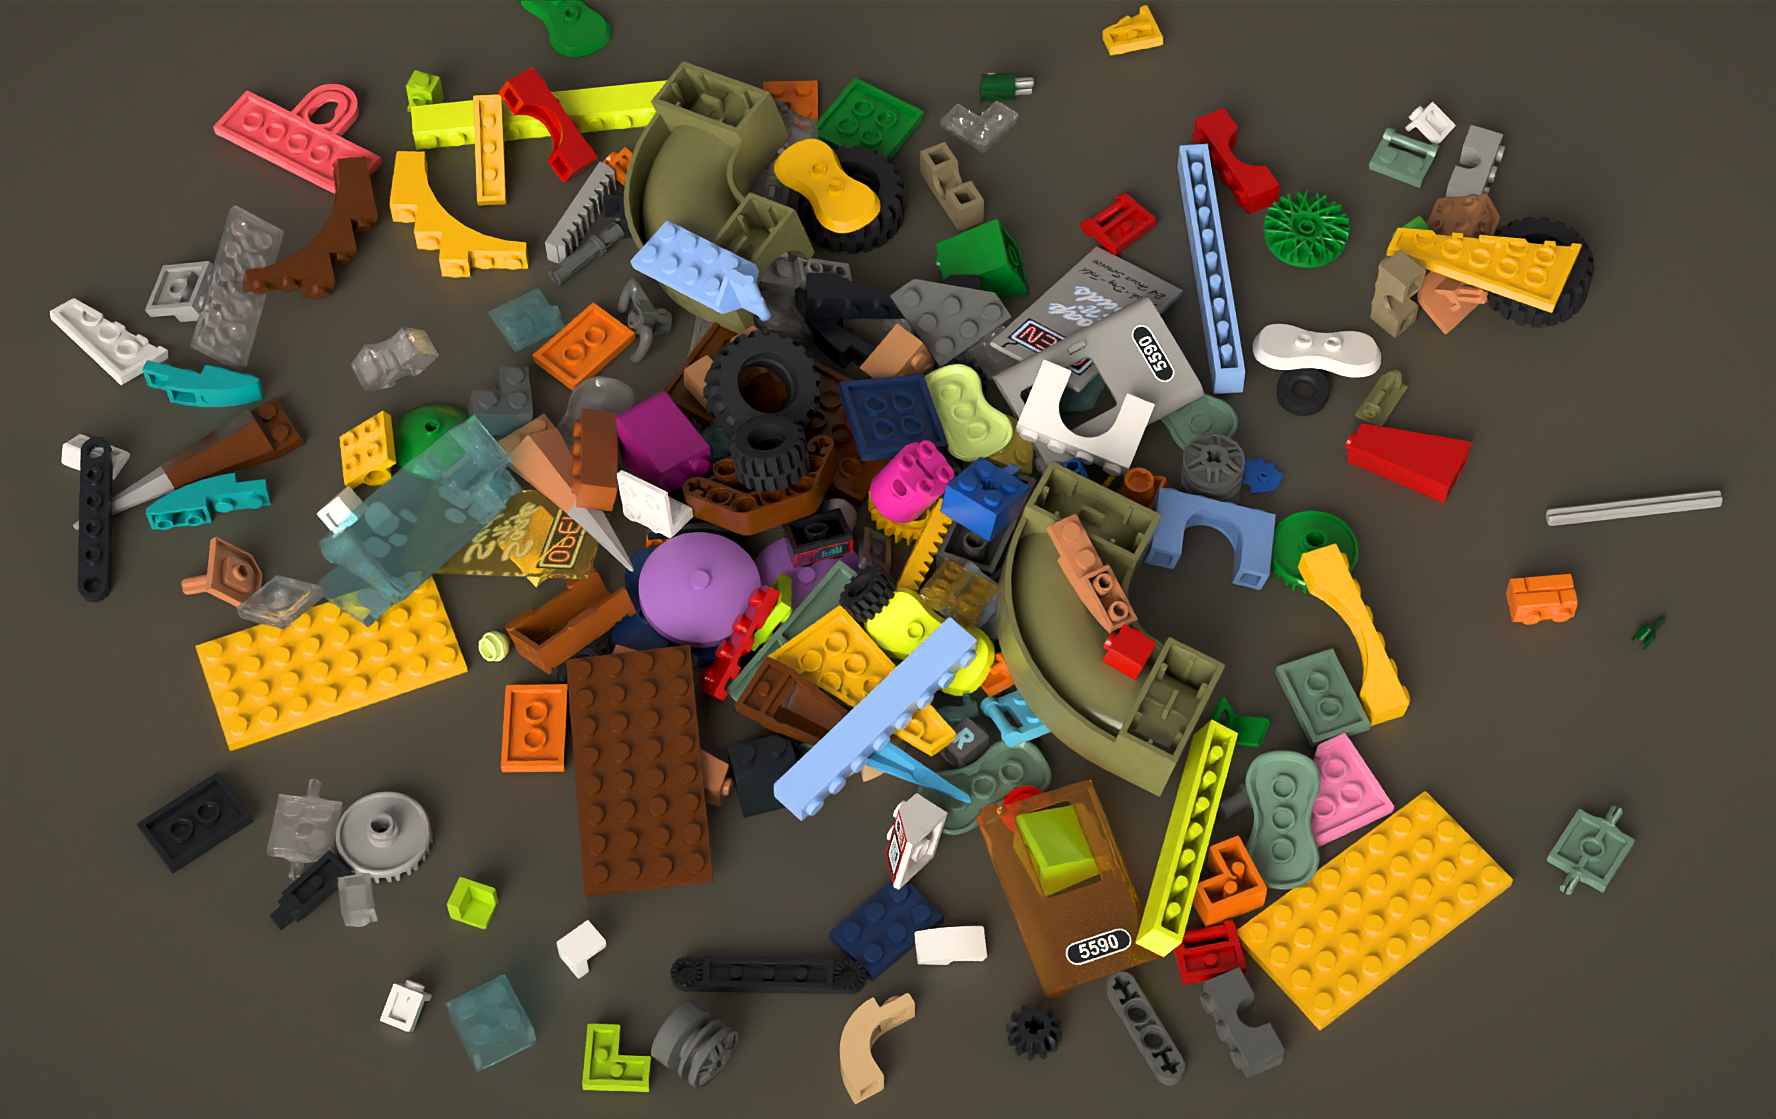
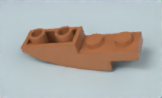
M1077 514L1049 525L1046 530L1060 554L1057 561L1074 590L1096 620L1109 633L1121 629L1123 624L1130 625L1136 622L1138 619L1109 564L1104 566Z

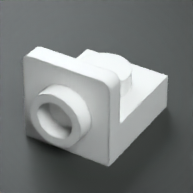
M1431 102L1424 109L1420 105L1409 115L1411 122L1405 129L1409 132L1417 127L1431 143L1438 145L1456 125L1434 102Z
M406 980L405 984L394 983L380 1021L407 1032H413L424 1002L430 1001L432 995L423 991L424 985L411 980Z

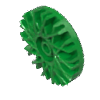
M1305 191L1304 196L1301 192H1297L1296 198L1291 199V195L1288 193L1287 198L1283 196L1280 198L1279 204L1274 201L1272 207H1269L1268 215L1266 214L1263 228L1265 243L1272 254L1287 264L1302 268L1320 267L1336 260L1347 246L1350 227H1348L1349 218H1346V212L1341 214L1340 204L1336 205L1335 200H1333L1331 205L1328 204L1327 196L1323 195L1320 198L1319 193H1316L1315 198H1308L1309 191Z
M1316 510L1293 513L1282 519L1274 528L1271 555L1272 573H1277V580L1281 577L1284 578V585L1286 587L1292 584V591H1295L1296 586L1303 588V594H1306L1308 588L1298 568L1302 554L1336 543L1340 553H1345L1348 559L1351 575V573L1354 574L1359 556L1357 538L1352 529L1343 520L1330 513Z

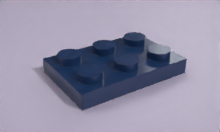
M891 881L829 932V939L849 959L857 960L862 964L866 971V976L871 981H874L916 945L914 936L916 931L936 929L944 922V916L909 882L905 883L898 890L893 887Z

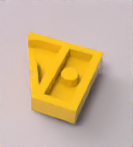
M1147 5L1140 7V13L1133 18L1127 15L1117 24L1103 30V41L1110 56L1163 45V36Z

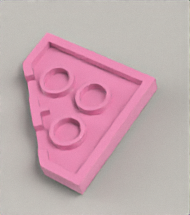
M1346 733L1340 734L1317 746L1314 763L1318 768L1321 781L1319 793L1311 811V830L1317 847H1320L1392 813L1394 805Z

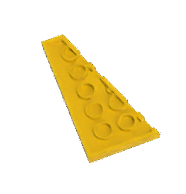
M1398 227L1388 247L1387 256L1391 257L1401 250L1427 270L1553 313L1582 244L1571 243V247L1557 246L1555 241H1544V244L1528 243L1522 238L1479 235V238L1463 237V233L1452 232V236L1436 235L1432 230Z
M840 605L768 656L793 668L834 701L850 710L857 706L896 668L895 664ZM930 704L923 710L919 708L912 715V720L903 730L899 731L897 729L893 733V735L931 757L957 739L956 732Z

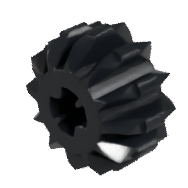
M1039 1003L1034 1006V1010H1030L1024 1004L1021 1007V1013L1013 1011L1011 1014L1012 1022L1006 1025V1032L1009 1034L1007 1041L1009 1046H1016L1015 1053L1017 1056L1027 1052L1030 1061L1033 1060L1034 1054H1039L1044 1060L1047 1057V1050L1055 1053L1058 1045L1057 1041L1062 1039V1031L1058 1029L1061 1024L1060 1019L1052 1018L1053 1011L1051 1007L1044 1012L1040 1011ZM1031 1030H1037V1034H1032Z

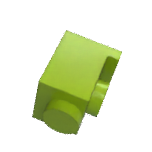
M417 70L413 72L406 85L409 100L408 112H411V106L442 103L444 96L440 77Z

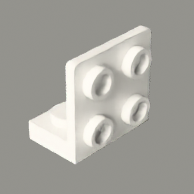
M623 470L617 473L624 516L629 520L647 526L655 533H661L672 538L694 517L691 507L669 497L666 491Z

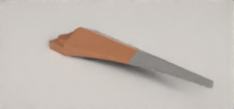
M545 414L494 443L498 453L514 472L569 515L629 571H633V565L603 510L576 507V494H571L573 476H577L572 474L573 456L560 432Z

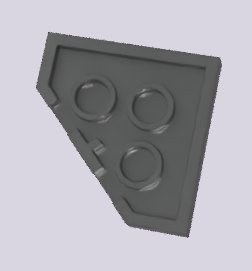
M912 279L890 295L894 304L918 338L924 343L939 367L945 365L1012 317L994 292Z

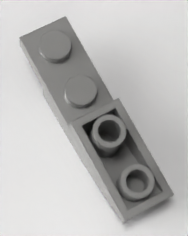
M797 257L794 262L774 260L764 273L758 288H761V295L795 297V290L798 287L805 291L806 272L836 273L851 282L852 279L848 263L810 258L808 261Z

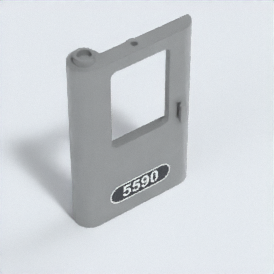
M1147 296L992 377L1017 421H1019L1025 406L1020 394L1034 385L1044 360L1068 368L1085 358L1091 359L1114 397L1116 406L1070 430L1078 436L1088 438L1100 436L1112 428L1127 393L1155 404L1146 426L1204 396L1199 379L1154 304ZM1038 440L1030 442L1037 456L1034 459V464L1041 475L1044 474L1051 461L1062 466L1063 462L1075 459V455L1067 452L1063 454L1054 452L1047 447L1048 444Z

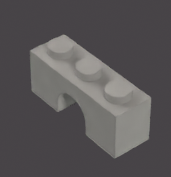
M1473 125L1470 126L1463 144L1459 163L1472 168L1466 169L1455 166L1445 198L1481 194L1489 195L1490 187L1486 186L1488 182H1494L1498 167L1494 166L1495 162L1501 163L1505 151V146H1501L1503 134Z

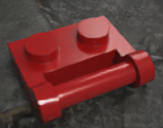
M1122 192L1115 198V202L1094 217H1088L1083 220L1080 226L1086 235L1093 236L1116 256L1156 226L1157 219L1127 193ZM1121 210L1125 211L1104 227L1100 226Z
M1233 919L1225 920L1221 925L1185 931L1182 943L1173 949L1182 985L1207 981L1240 967L1243 974H1246L1247 967ZM1223 937L1227 940L1191 948L1184 947V944Z

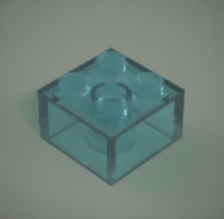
M505 974L445 1003L449 1019L477 1073L537 1043L533 1025Z

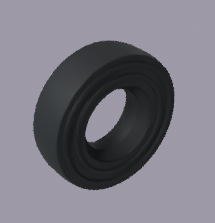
M1315 368L1286 370L1279 378L1276 389L1280 405L1286 411L1299 416H1309L1321 411L1326 405L1330 393L1327 378ZM1298 383H1305L1314 389V394L1309 398H1299L1293 394L1292 387Z

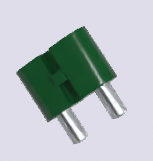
M1014 73L981 74L979 82L980 103L1014 101L1015 95L1032 94L1034 79L1033 77L1015 78Z

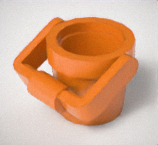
M1138 467L1129 470L1125 474L1118 494L1151 509L1152 501L1159 489L1157 488L1155 491V486L1170 488V484L1166 477L1153 476L1147 469Z

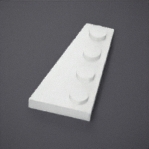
M75 298L50 311L51 320L120 385L142 374V369L147 360L159 363L169 358L167 349L161 346L156 348L149 344L147 338L140 334L135 336L129 333L122 324L116 321L112 323L104 319L102 313Z

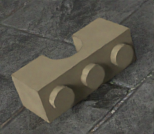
M946 142L920 151V174L958 232L984 222V199L972 181L963 184L958 171V160Z
M1401 250L1391 257H1385L1380 262L1378 278L1375 283V294L1371 302L1370 318L1394 338L1398 337L1415 323L1419 305L1412 301L1410 297L1423 287L1426 272L1422 266Z

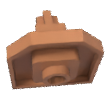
M1429 271L1425 274L1423 287L1417 292V302L1441 331L1447 334L1477 305L1486 303L1489 292L1485 289Z
M215 537L210 540L207 574L187 577L182 580L181 585L186 595L207 592L242 609L260 599L262 571L252 554Z

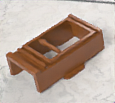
M588 567L566 583L568 589L535 612L533 609H528L505 626L518 653L547 674L552 673L551 668L555 669L614 627L617 621L621 622L624 616H632L636 613L627 590L622 587L613 594L607 591L598 571L594 567Z

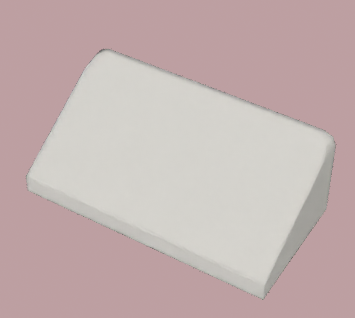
M79 434L63 444L62 463L80 470L81 447L90 437ZM111 446L113 451L112 467L114 480L130 458V453ZM95 447L89 456L91 458L101 456L104 452L103 447Z

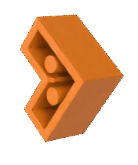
M1239 835L1210 846L1207 866L1213 877L1198 883L1193 899V905L1205 927L1217 925L1225 920L1264 906L1267 887Z

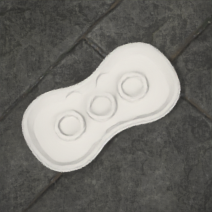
M1272 324L1264 327L1253 341L1252 349L1256 360L1267 367L1278 370L1316 368L1347 377H1365L1374 374L1381 365V352L1374 339L1367 334L1357 331L1319 333L1288 324Z

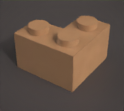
M897 323L860 366V369L867 379L924 374L925 377L933 372L936 362L924 343Z

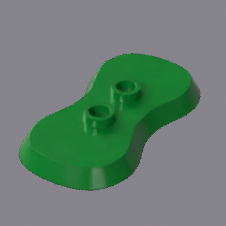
M520 0L521 5L528 12L544 22L549 32L552 47L561 55L571 58L587 56L602 49L612 38L610 23L600 14L591 10L584 0Z

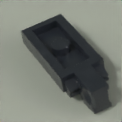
M331 851L326 852L282 892L283 896L278 900L280 906L270 914L272 922L280 930H283L294 919L299 922L306 918L353 875L351 870Z

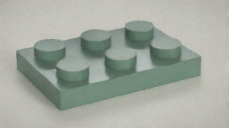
M1333 648L1276 666L1275 674L1312 749L1343 733L1350 737L1370 730L1371 723Z

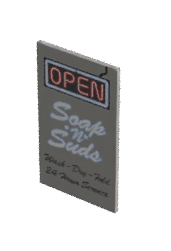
M1096 246L991 341L990 346L1021 362L1144 296H1147L1161 315L1183 294V290ZM1085 358L1066 368L1071 370L1066 386L1079 393L1099 374L1091 359Z

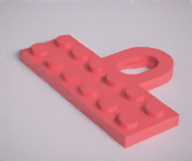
M325 84L316 87L303 98L292 112L247 90L213 126L215 134L334 194L333 170L338 158L365 156L369 177L382 164L380 156L342 138V135L356 121L359 114V106L354 92L340 84ZM327 102H336L338 104V107L335 109V116L329 123L318 125L310 121L312 115L323 104Z

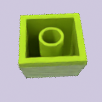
M1083 803L1021 814L1014 818L1013 848L1041 898L1110 869L1111 856H1113L1112 846L1107 838L1102 839L1098 832L1099 825L1096 817L1092 812H1087Z

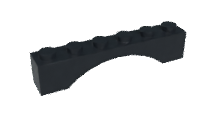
M806 272V318L905 319L890 298V295L896 291L878 290L861 286L836 273ZM950 275L937 282L981 290L980 275Z

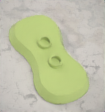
M952 364L941 367L925 376L949 445L947 450L954 457L973 463L979 457L986 460L1007 446L1013 435L1012 423L1005 414L992 407L986 401L982 392L981 379L974 369L963 364Z

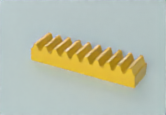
M499 94L473 96L477 203L478 206L504 205L507 203L502 97Z
M940 498L932 509L896 582L897 587L908 588L915 592L919 591V586L929 570L928 567L933 562V557L937 553L938 547L952 523L950 517L940 512L943 499Z

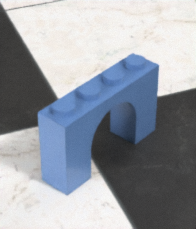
M1159 487L1152 501L1151 510L1162 516L1145 555L1144 563L1174 569L1182 553L1184 530L1196 525H1205L1222 532L1233 546L1232 584L1261 590L1270 575L1276 515L1261 509L1238 506L1232 502H1221L1208 499L1202 495H1192L1179 492L1173 488Z

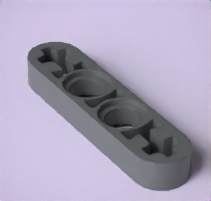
M1125 971L1114 972L1107 980L1106 994L1158 1081L1165 1085L1179 1083L1185 1071L1183 1057L1135 978ZM1116 983H1120L1121 986L1128 985L1126 994L1129 1000L1126 1003V997L1120 989L1115 991ZM1132 1008H1141L1146 1012L1147 1016L1142 1021H1134L1128 1016V1012ZM1154 1034L1159 1036L1163 1043L1158 1048H1150L1144 1042L1145 1037ZM1165 1053V1059L1170 1066L1176 1065V1070L1174 1074H1172L1169 1070L1163 1071L1165 1063L1161 1056Z

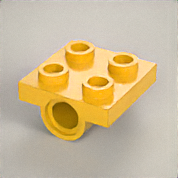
M381 411L339 437L344 485L349 486L351 489L356 488L362 483L370 486H380L386 484L391 479L390 467L396 464L392 421L390 414Z

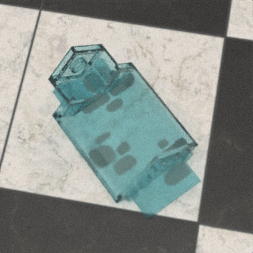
M475 415L455 424L430 447L420 451L317 542L322 547L321 553L331 563L335 562L337 566L311 589L366 627L371 626L390 607L405 600L507 508L505 504L522 489L506 469L513 460Z

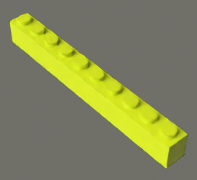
M667 80L551 93L560 101L563 110L569 118L576 123L580 133L626 129L648 125L656 113L651 100ZM502 99L504 141L551 136L543 123L531 116L514 115ZM473 100L411 106L412 130L416 150L475 144Z

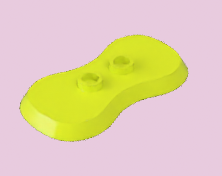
M897 587V590L893 592L895 594L894 597L888 600L890 602L887 607L883 606V611L880 614L876 613L875 618L872 620L868 618L867 622L863 623V630L888 658L905 660L946 619L935 613L924 598L914 590ZM958 623L977 640V657L969 667H961L955 673L956 676L947 688H940V690L950 695L964 696L974 692L985 681L990 672V667L993 666L995 650L992 641L981 629Z

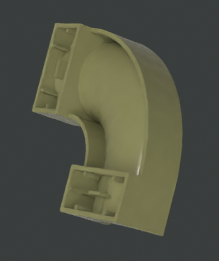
M682 61L651 100L656 113L644 129L629 161L624 185V208L629 231L640 251L668 220L756 264L759 270L756 284L759 286L768 267L780 255L787 252L809 261L815 253L795 209L750 192L758 176L788 139L789 133L770 92ZM657 281L662 290L674 302L711 323L716 322L721 327L738 334L755 325L753 313L744 308L721 314Z
M1051 461L1025 506L1023 515L1013 534L998 582L996 626L1005 664L1016 688L1027 705L1058 739L1099 767L1160 797L1197 721L1216 687L1225 664L1171 637H1168L1165 645H1163L1145 632L1138 621L1127 626L1139 629L1146 637L1157 644L1137 678L1134 680L1102 661L1108 652L1103 646L1111 633L1091 614L1067 579L1057 561L1060 554L1046 528L1055 522L1077 514L1104 566L1109 564L1129 602V585L1148 551L1162 515Z

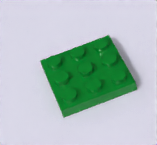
M855 77L811 128L809 137L810 139H817L826 143L834 151L839 146H846V148H853V145L861 146L863 150H868V148L876 150L879 156L883 154L891 160L924 120V111Z

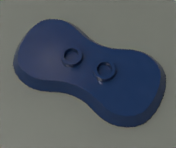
M658 546L640 549L630 558L634 568L633 571L625 568L626 590L636 613L632 616H624L621 622L617 621L616 625L612 627L608 639L611 654L616 644L636 651L678 646L677 643L659 634L649 624L639 602L641 570L647 558Z

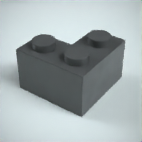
M499 366L496 390L471 391L469 405L471 435H509L532 421L533 408L528 366Z

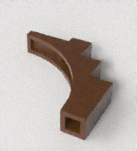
M365 156L337 159L333 170L335 187L333 211L321 232L305 248L291 257L269 266L246 270L242 280L244 293L264 294L271 290L291 292L301 288L303 298L312 297V299L319 300L331 296L335 286L331 264L334 266H344L353 262L357 251L353 231L356 233H366L373 230L378 219Z

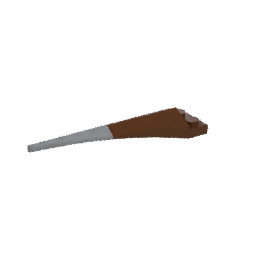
M275 397L251 411L246 409L112 498V515L197 481L279 459L304 443ZM79 520L73 524V527L78 530Z

